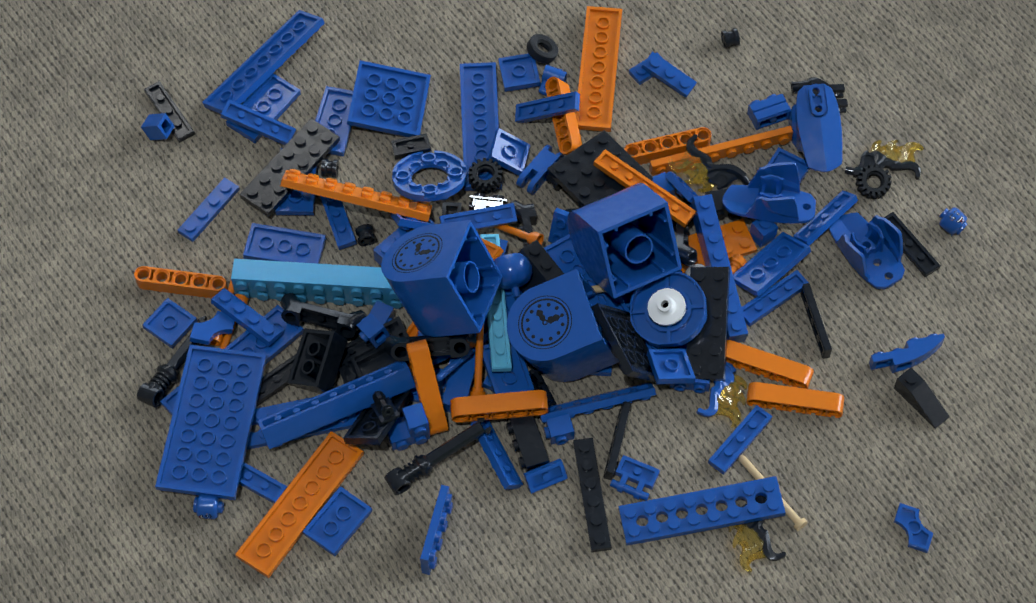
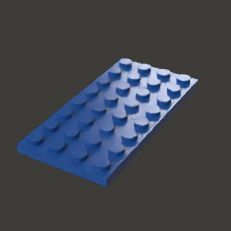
M189 345L157 476L156 490L192 495H210L230 500L236 499L266 365V354Z

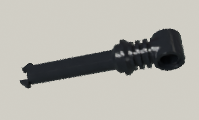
M207 317L199 318V323L206 322ZM191 333L168 363L159 365L153 378L148 383H143L137 392V399L155 408L161 405L160 401L164 399L167 389L172 383L178 381V371L186 362L189 345L200 344L190 342Z
M477 418L478 422L427 455H415L412 460L413 463H407L408 466L404 465V469L397 467L389 471L384 479L394 495H400L411 487L412 481L415 483L416 478L420 479L419 476L429 477V473L432 472L435 465L483 434L489 435L491 427L489 426L484 430L481 426V423L486 421L485 418Z

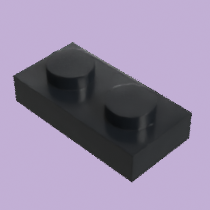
M427 133L391 140L395 160L423 151V154L431 152Z

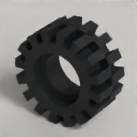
M483 158V161L477 159V164L473 162L472 166L469 167V184H471L472 189L475 188V192L478 193L481 190L483 194L485 191L491 194V190L495 192L497 188H500L502 170L497 161L493 163L491 158H489V161H486V158ZM482 172H489L492 174V178L482 180L478 175Z
M869 164L868 167L865 166L856 178V186H858L857 191L862 192L861 196L866 195L867 199L871 197L874 200L881 198L887 193L892 184V181H890L892 177L891 174L888 175V169H883L884 166L878 167L879 164L874 166ZM874 175L880 179V186L878 188H872L867 184L869 176Z

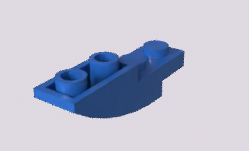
M930 334L924 338L914 337L906 341L904 349L896 348L885 353L876 352L871 355L869 361L870 369L890 367L891 372L895 373L911 368L933 355L942 346L945 335Z

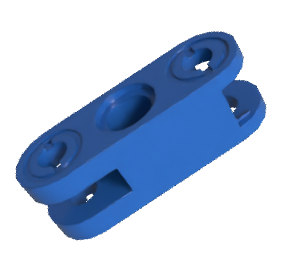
M546 145L520 174L516 185L524 188L531 180L527 187V192L534 195L546 181L548 175L547 168L562 159L564 154L559 152L555 155L551 152L552 146Z

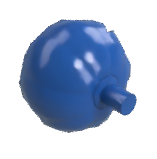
M521 253L507 254L494 259L503 276L498 288L511 289L513 298L519 297V287L528 283L533 275L529 259Z

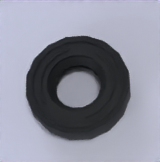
M535 34L527 43L529 55L540 63L549 64L558 55L556 43L546 35ZM537 45L543 46L548 53L541 51Z

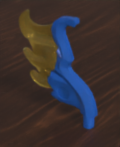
M726 362L725 381H713L714 387L710 389L708 409L698 408L696 411L697 414L704 417H712L713 415L726 416L732 421L731 428L736 427L741 421V413L737 405L738 401L743 405L746 404L745 397L740 391L739 386H742L744 390L747 389L746 381L742 377L733 374L736 368L732 364Z

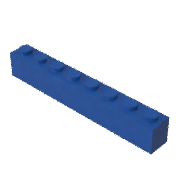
M712 194L693 197L690 207L696 211L693 220L705 266L730 268L727 340L738 343L745 342L748 330Z
M398 361L257 422L268 448L271 449L279 447L290 440L298 439L306 433L317 431L320 427L333 424L346 416H352L360 410L371 408V404L374 403L372 396L375 391H382L385 398L389 397L391 399L393 396L406 393L416 386L406 362Z

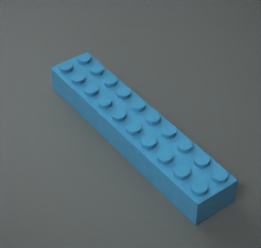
M234 259L231 276L234 293L244 295L247 298H257L263 301L268 299L281 301L285 294L294 293L300 302L314 301L317 304L331 302L336 305L348 303L354 306H363V304L374 306L376 301H380L395 309L403 307L383 275L381 267Z

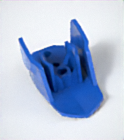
M826 84L804 85L797 92L796 104L792 107L788 119V126H791L793 130L792 143L797 151L804 153L808 168L819 172H830L842 164V127L838 103L832 88ZM812 90H817L819 94L815 96ZM815 108H820L821 112H817Z
M795 162L774 163L760 167L748 185H731L722 199V203L729 213L748 218L789 224L808 223L815 218L816 200L811 194L800 191L799 173Z
M856 212L842 215L830 226L829 231L845 258L870 285L876 289H886L902 280L905 272L901 262L903 255L902 233L889 220L876 215L868 223Z

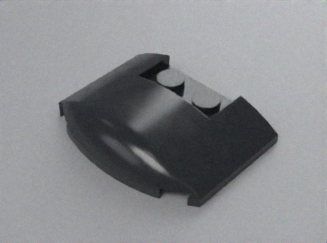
M399 316L383 324L390 335L409 337ZM361 337L346 344L339 367V373L344 384L398 362L385 352V341L377 348L369 341L365 343Z

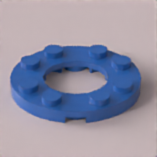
M423 151L413 153L401 159L392 171V182L395 190L414 202L447 200L450 196L459 192L467 180L464 162L457 156L443 151L423 154ZM424 168H438L445 171L448 175L447 179L443 183H437V186L427 184L422 187V184L416 185L411 178L415 172Z

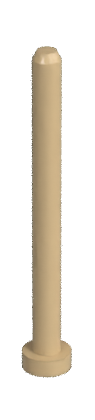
M745 455L739 456L740 463L755 480L764 478ZM782 498L786 515L795 524L794 528L797 531L801 530L807 525V520L805 518L801 519Z

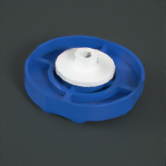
M678 271L635 289L630 300V321L632 326L644 341L659 348L677 347L690 342L702 330L707 319L706 296L703 290L692 277Z

